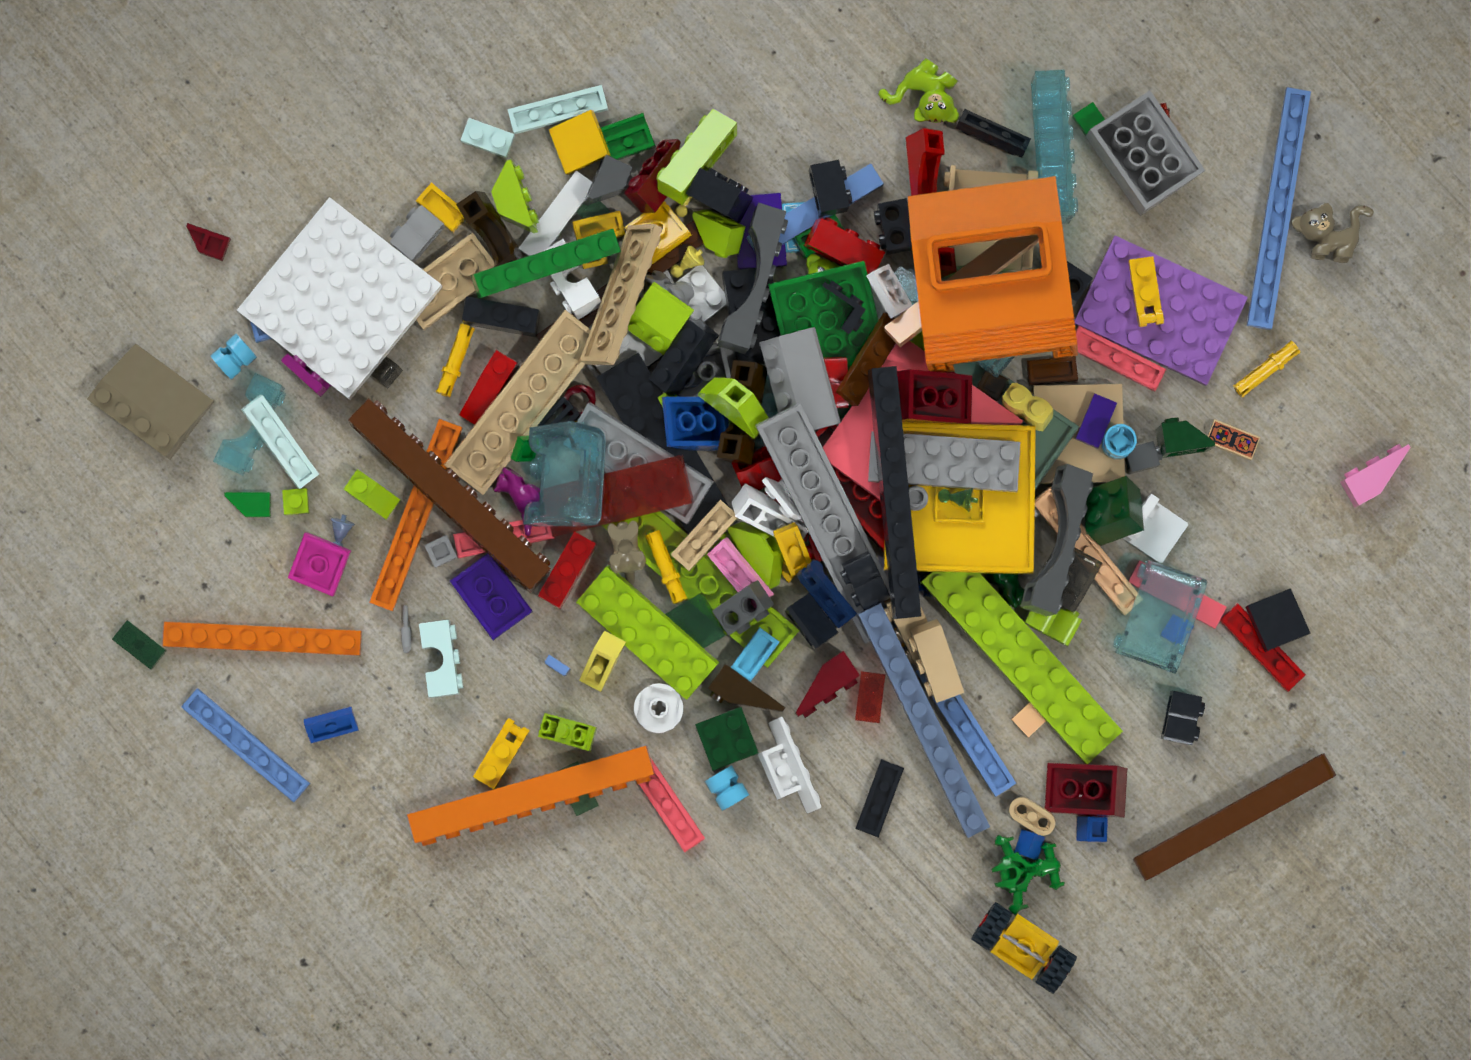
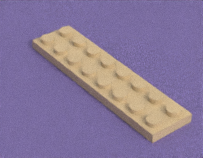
M564 310L444 465L447 468H451L460 478L484 495L502 472L503 467H506L510 462L517 437L531 435L585 365L580 359L591 330L568 311Z

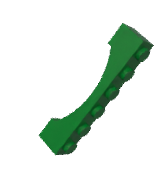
M609 229L472 274L471 279L477 297L482 298L619 253L621 250L614 229Z

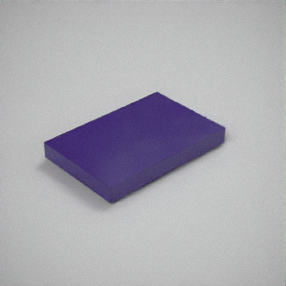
M781 193L750 195L754 198L739 223L746 227L740 251L737 254L738 270L756 268L755 251L746 239L749 236L748 230L755 207L758 203H762L782 210ZM785 244L781 246L779 256H774L772 265L776 267L787 266Z
M488 554L450 580L493 641L533 612L500 565Z

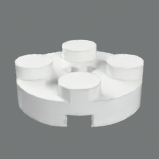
M660 683L652 684L644 688L637 695L634 703V713L638 722L646 730L653 733H664L672 730L680 722L683 715V702L680 695L671 686ZM658 701H661L662 706L666 707V711L661 712L660 716L655 715V710H652V705H657Z

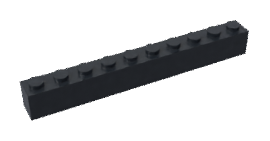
M897 366L871 368L868 370L892 619L921 617Z

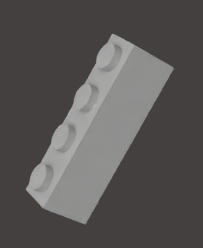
M815 327L760 342L778 413L800 403L814 430L841 423Z

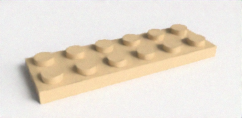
M656 224L628 225L620 247L621 252L618 253L583 350L581 362L587 365H614L618 359L620 346L628 332L630 318L636 310L639 293L644 287L645 276L652 265L655 248L660 242V234L663 229Z

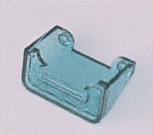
M574 421L530 427L529 445L534 453L542 455L540 501L527 504L524 511V525H597L602 515L606 439L602 430Z
M1146 560L1145 564H1140L1137 572V577L1140 578L1141 584L1126 628L1122 634L1117 633L1113 647L1116 648V654L1175 674L1180 666L1202 602L1207 579Z

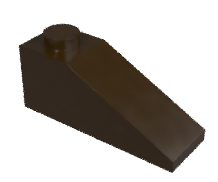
M726 664L708 687L712 691L709 696L720 704L726 701L729 704L783 712L786 708Z

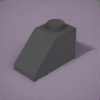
M605 155L599 164L583 204L588 206L619 195L623 188L627 190L628 184L633 176L629 175L632 167Z

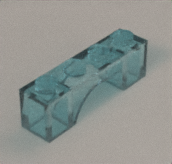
M255 373L245 396L251 402L259 395H263L275 411L277 405H282L286 393L284 392L285 388L281 384ZM251 426L248 432L239 438L223 439L213 462L244 476L245 472H250L254 464L252 457L256 450L259 451L264 441L254 427Z

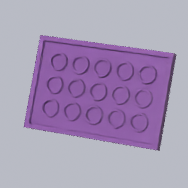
M1114 236L1075 318V325L1081 326L1127 350L1206 386L1248 297L1118 236ZM1153 256L1164 324L1156 325L1155 323H1149L1145 327H1139L1128 261L1130 259ZM1152 307L1144 308L1145 314L1153 313Z

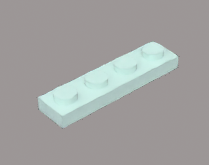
M602 85L511 108L508 109L513 132L518 134L567 121L589 110H594V113L607 111L608 107Z
M259 395L241 409L298 489L319 475L263 395Z

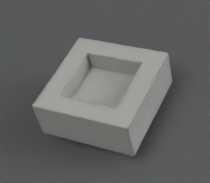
M447 535L424 545L435 568L458 558Z

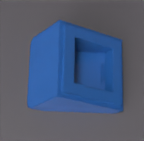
M1078 816L1077 841L1107 842L1108 817Z

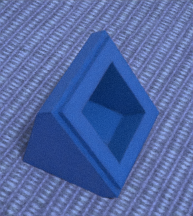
M1021 829L1014 853L1019 852L1022 856L1037 860L1045 837Z

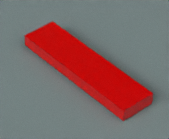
M1238 603L1220 619V622L1286 692H1289L1306 676L1280 647L1267 652L1264 651L1248 613Z

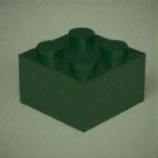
M1127 476L1092 488L1086 501L1085 526L1086 533L1100 546L1144 531L1140 488Z
M742 707L695 724L712 771L759 754Z

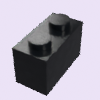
M839 159L810 165L808 172L818 217L847 212L850 207L849 204H852L850 189L846 190L844 181L847 180L845 166L840 165Z

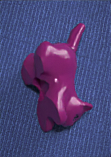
M503 467V474L498 475L494 492H505L511 496L516 508L521 513L525 534L530 536L532 526L529 516L536 511L540 504L544 503V491L536 485L525 484L521 475L511 468Z

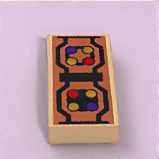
M1216 419L1213 420L1208 433V437L1215 441V447L1250 461L1260 440L1259 436Z

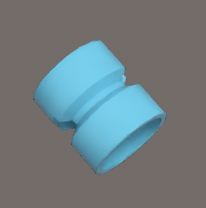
M237 334L233 335L226 342L225 348L220 347L210 355L231 380L241 372L242 365L248 366L257 358Z
M1125 424L1112 426L1102 439L1103 452L1114 460L1126 458L1134 450L1137 443L1134 430Z
M732 765L704 781L710 792L717 795L715 800L722 811L750 795L744 784L737 782L739 776Z

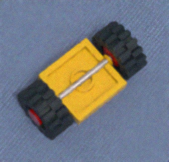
M995 902L981 920L971 940L986 950H990L992 947L990 951L992 954L1031 980L1043 966L1044 968L1037 977L1036 983L1054 994L1066 979L1068 973H1070L1077 960V956L1061 945L1058 946L1059 941L1019 914L1015 916L1005 929L1013 913Z

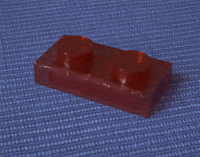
M861 671L855 721L880 723L886 674Z

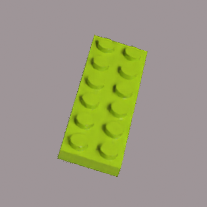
M610 565L605 567L576 602L612 635L625 641V646L686 700L719 664L712 655L619 573H614Z

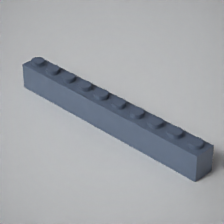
M881 603L857 613L965 836L969 838L989 828L990 825Z

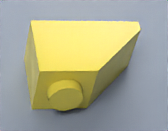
M604 631L595 645L579 681L601 692L626 642Z

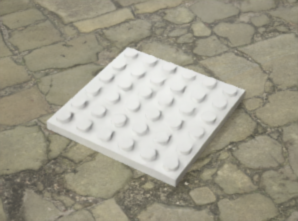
M329 197L239 306L237 311L293 356L297 355L307 364V367L315 371L322 379L351 400L443 286Z

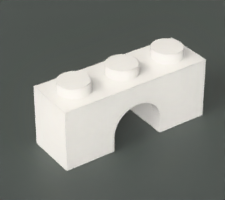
M562 239L545 250L552 249L564 245L566 243ZM577 266L550 275L553 280L550 285L557 296L562 294L565 301L562 304L565 310L570 314L573 313L579 320L599 308L601 300L587 277L577 283L567 281V276L571 271L579 267Z

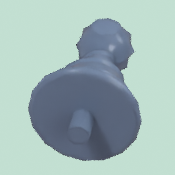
M342 514L341 519L331 518L335 539L333 543L342 547V540L355 525L353 522L347 521V515Z

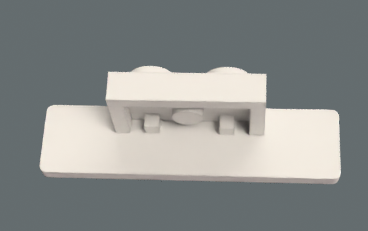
M783 717L769 722L768 724L777 746L759 753L758 756L777 800L797 791L807 813L820 809L819 795L811 784L810 774L802 763L800 751L790 735L789 725L784 721Z

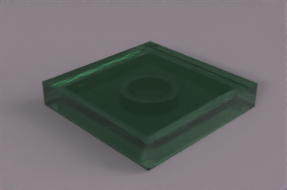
M702 592L665 613L666 616L703 648L727 635Z

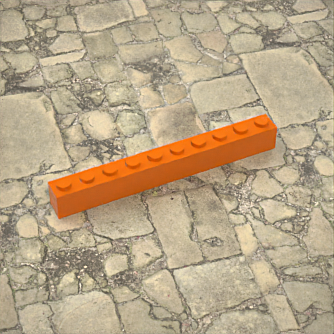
M643 746L410 813L407 816L414 842H422V846L437 843L436 838L443 835L446 836L447 840L461 836L460 831L469 828L471 833L485 829L483 825L485 823L493 821L494 826L506 823L509 816L517 814V818L520 819L532 815L531 810L541 808V812L555 809V803L561 801L568 805L579 802V796L588 794L589 798L603 795V789L612 787L613 791L627 788V782L636 780L637 785L651 781L650 776L655 775L648 747Z

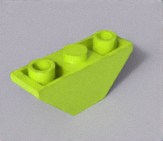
M511 159L507 160L491 190L498 214L509 223L529 232L537 233L536 224L539 223V219L535 209L531 210L529 202L532 201L528 188L523 187L521 180L525 179L522 168L520 165L516 166Z
M714 377L698 393L699 397L754 439L759 435L755 425L769 419L755 395L735 379Z
M744 522L729 527L727 531L730 534L731 541L738 547L745 560L771 590L780 585L784 559L775 537Z
M544 713L538 737L591 752L597 727Z

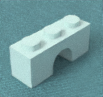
M450 620L420 623L422 648H436L443 655L442 666L434 672L425 673L428 697L435 698L460 694L459 689L463 688L462 674H457L456 664H460L459 650L454 649L453 640L457 639L456 626L451 625Z

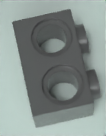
M757 580L712 610L728 636L736 631L740 635L751 627L749 622L754 619L758 622L768 616L769 612L767 610L774 606V603ZM751 599L755 600L757 608L752 606ZM733 612L738 615V621L734 619Z

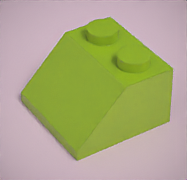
M653 282L636 306V310L628 324V331L664 356L688 318L691 317L694 309L656 282Z

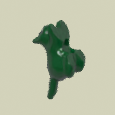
M984 573L985 579L989 583L999 587V595L1009 606L1016 608L1021 605L1025 589L1019 584L1018 574Z

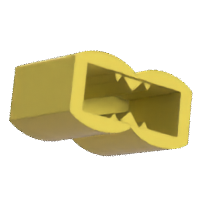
M1011 383L1002 396L1003 407L1017 417L1023 418L1028 426H1036L1037 431H1044L1053 418L1052 406L1043 398L1032 396L1031 392L1023 385Z

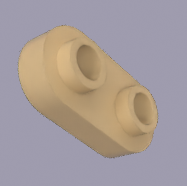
M1018 797L1010 804L1009 812L1011 817L1034 833L1045 836L1054 830L1056 825L1054 815L1029 798ZM1025 805L1027 811L1025 813H1020L1018 811V806ZM1046 818L1048 820V825L1044 827L1039 824V819Z

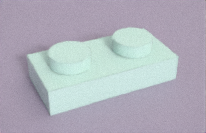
M469 118L460 141L507 159L515 134Z

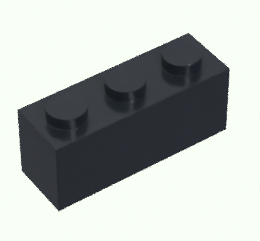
M466 296L462 322L469 326L536 337L540 311L535 308Z
M688 318L648 379L665 393L679 395L719 337V334L703 321Z

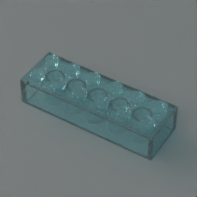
M1065 69L1035 71L1031 80L1036 171H1039L1038 178L1056 176L1062 224H1069L1072 218L1075 217V212H1078L1077 197L1073 198L1074 188H1076V174L1071 173L1072 164L1075 163L1074 149H1070V143L1073 140V126L1068 125L1072 109L1071 101H1067L1066 98L1067 91H1070V79L1065 77Z

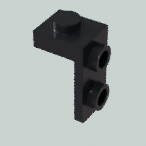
M831 280L829 284L824 281L822 283L824 288L854 307L840 328L848 334L852 330L856 332L864 321L861 318L866 310L862 307L864 302L853 294L847 297L841 293L843 287Z

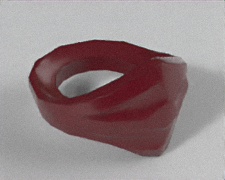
M575 385L569 388L564 395L569 400L573 394L584 392L589 398L587 404L590 402L594 405L596 404V393L590 386ZM570 411L567 415L571 417L574 413Z

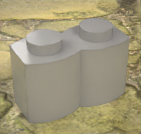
M422 205L418 209L416 207L412 208L406 216L408 221L402 227L398 225L390 235L392 238L390 241L391 245L413 263L424 253L445 227L443 222Z

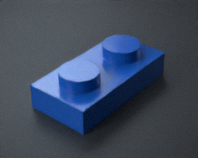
M352 707L304 719V726L311 743L359 731Z

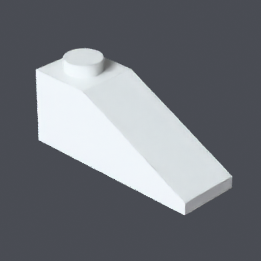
M746 483L732 501L735 517L774 536L773 531L793 522H796L802 538L808 533L802 521H795L791 517L787 518L779 509L781 505L765 493Z

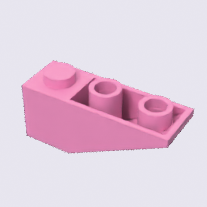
M1398 444L1387 450L1389 455L1385 458L1380 459L1379 456H1376L1365 462L1367 465L1365 469L1359 471L1356 467L1344 474L1346 479L1340 483L1354 508L1381 494L1411 448L1409 444L1403 448Z

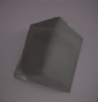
M386 356L371 376L388 389L403 370Z

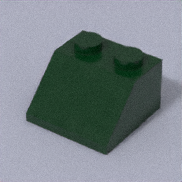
M1179 417L1165 419L1155 430L1162 458L1208 452L1215 447L1214 440L1188 421H1179Z

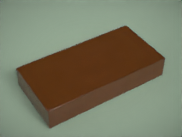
M1076 356L1030 360L1026 362L1029 386L1078 381Z

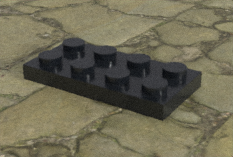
M756 268L722 272L729 315L737 311L749 297L755 281ZM773 278L772 280L768 279L766 288H769L768 284L774 283ZM770 290L766 302L761 303L760 311H763L760 325H755L754 334H757L753 349L749 348L746 354L735 351L737 361L765 364L760 342L781 336Z

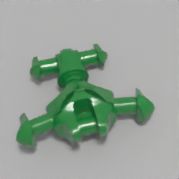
M997 835L994 845L1001 846L1005 856L991 870L992 873L998 871L1000 873L1001 882L994 883L995 887L1013 893V904L1008 907L1010 912L1016 915L1019 911L1029 908L1028 905L1023 904V892H1027L1028 884L1033 879V876L1042 878L1049 874L1051 881L1049 888L1057 890L1064 886L1065 882H1061L1059 876L1061 863L1055 858L1054 847H1057L1055 843L1045 842L1040 847L1044 850L1046 860L1037 859L1035 862L1030 863L1023 859L1019 852L1014 853L1009 842L1014 839L1013 836L1002 837Z

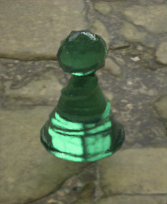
M973 487L952 494L947 489H942L938 493L940 502L946 503L951 500L965 508L968 512L971 511L972 502L978 503V498H973Z

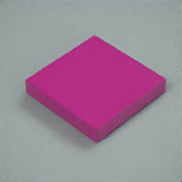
M305 532L288 578L333 597L340 583L351 550Z

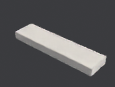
M575 171L540 218L539 223L536 224L538 232H530L519 249L527 256H530L552 246L583 205L592 181L578 171Z

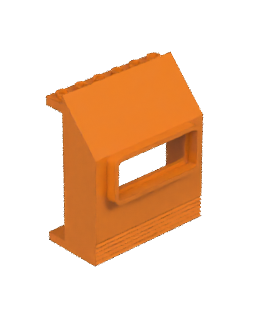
M1056 176L908 196L913 260L926 365L929 371L955 372L954 364L1051 351L1053 352V359L1078 356ZM1030 235L1038 236L1042 264L1040 269L942 281L938 248Z

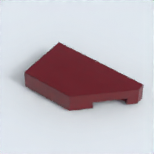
M187 223L186 227L198 252L223 262L231 238Z

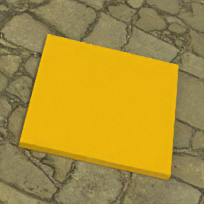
M902 422L903 434L1020 442L1017 493L920 486L926 490L928 502L919 511L911 510L917 571L1034 574L1036 426ZM884 540V570H887V560H886V550H885V540Z

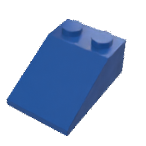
M662 397L667 447L692 451L718 450L720 434L729 426L728 418L701 397Z

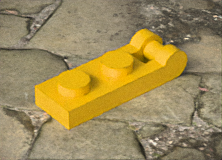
M1154 257L1130 259L1128 265L1138 326L1145 327L1149 323H1155L1156 325L1164 324ZM1152 307L1153 313L1145 314L1144 308Z
M508 718L473 776L492 789L497 787L530 732L526 727L521 728L514 724L515 721L511 718ZM509 732L517 737L514 743L506 739Z

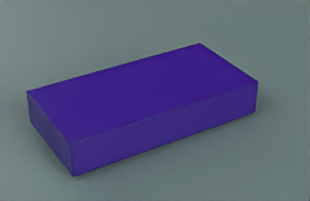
M1094 393L1075 440L1098 449L1117 402Z

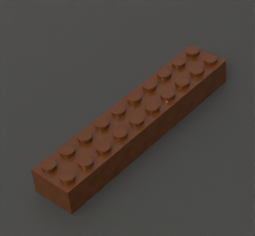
M368 398L348 419L350 426L521 586L531 593L550 573V561L540 552L536 555L531 550L532 544L521 535L518 538L513 534L514 527L504 518L501 521L494 516L496 511L486 501L481 504L477 500L478 494L468 484L463 487L459 483L460 477L451 468L445 470L441 466L442 460L434 452L430 451L427 453L423 449V442L413 433L411 436L404 432L406 430L405 426L395 416L391 420L387 416V409L378 400L372 402Z

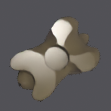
M631 521L629 524L627 522H620L617 526L609 524L607 530L613 545V553L609 560L610 568L616 574L620 572L625 573L626 580L633 585L635 582V571L642 570L646 565V557L638 547V523L636 521Z

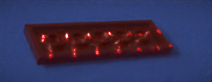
M683 455L541 489L552 537L694 503Z

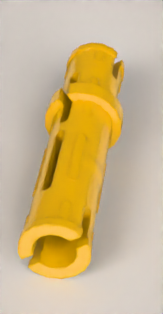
M460 324L446 366H443L441 370L443 374L436 390L437 394L441 393L442 396L451 398L456 379L460 378V368L475 328H470L466 324Z
M1290 341L1275 354L1272 352L1264 363L1233 385L1235 391L1243 398L1277 370L1281 371L1288 361L1301 353L1297 345Z
M660 530L649 533L645 537L663 578L661 581L663 585H666L672 603L677 604L688 599L679 579L681 576L674 568Z

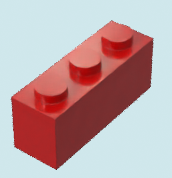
M825 217L815 221L804 243V247L840 266L864 261L867 274L878 269L885 254L884 251L879 249V244L871 240L865 242L858 238L859 234L848 228L843 230L837 227L838 223L831 218Z
M574 531L539 592L538 597L561 610L596 549L597 544Z

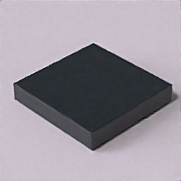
M1291 588L1245 607L1265 652L1310 634V630Z

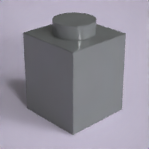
M1154 441L1136 445L1134 450L1124 458L1128 474L1156 468L1160 465L1159 461L1162 460V454L1159 446H1155Z

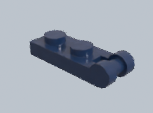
M813 560L807 565V568H803L798 572L799 581L838 629L857 615L855 610L825 575L823 566L819 561Z

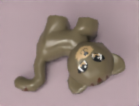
M1324 203L1319 208H1313L1302 216L1293 218L1292 226L1297 232L1302 233L1306 239L1318 242L1311 250L1312 259L1324 260L1325 256L1329 255V252H1333L1334 262L1347 263L1349 258H1352L1354 249L1359 242V216L1371 217L1374 211L1368 206H1356L1350 211L1351 226L1341 231H1334L1335 221L1332 207L1329 203Z

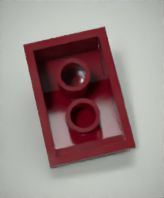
M914 369L897 371L902 422L971 424L972 375Z
M1047 763L1045 809L1051 813L1125 818L1128 768L1116 765Z

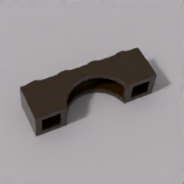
M475 191L456 204L468 225L481 236L488 246L494 259V267L524 258V255L485 192Z
M733 360L730 379L737 380L750 390L762 406L767 368L755 362ZM731 421L728 428L720 434L717 458L728 462L751 465L756 438H752Z

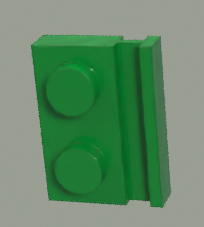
M644 113L601 127L610 157L617 160L655 148Z

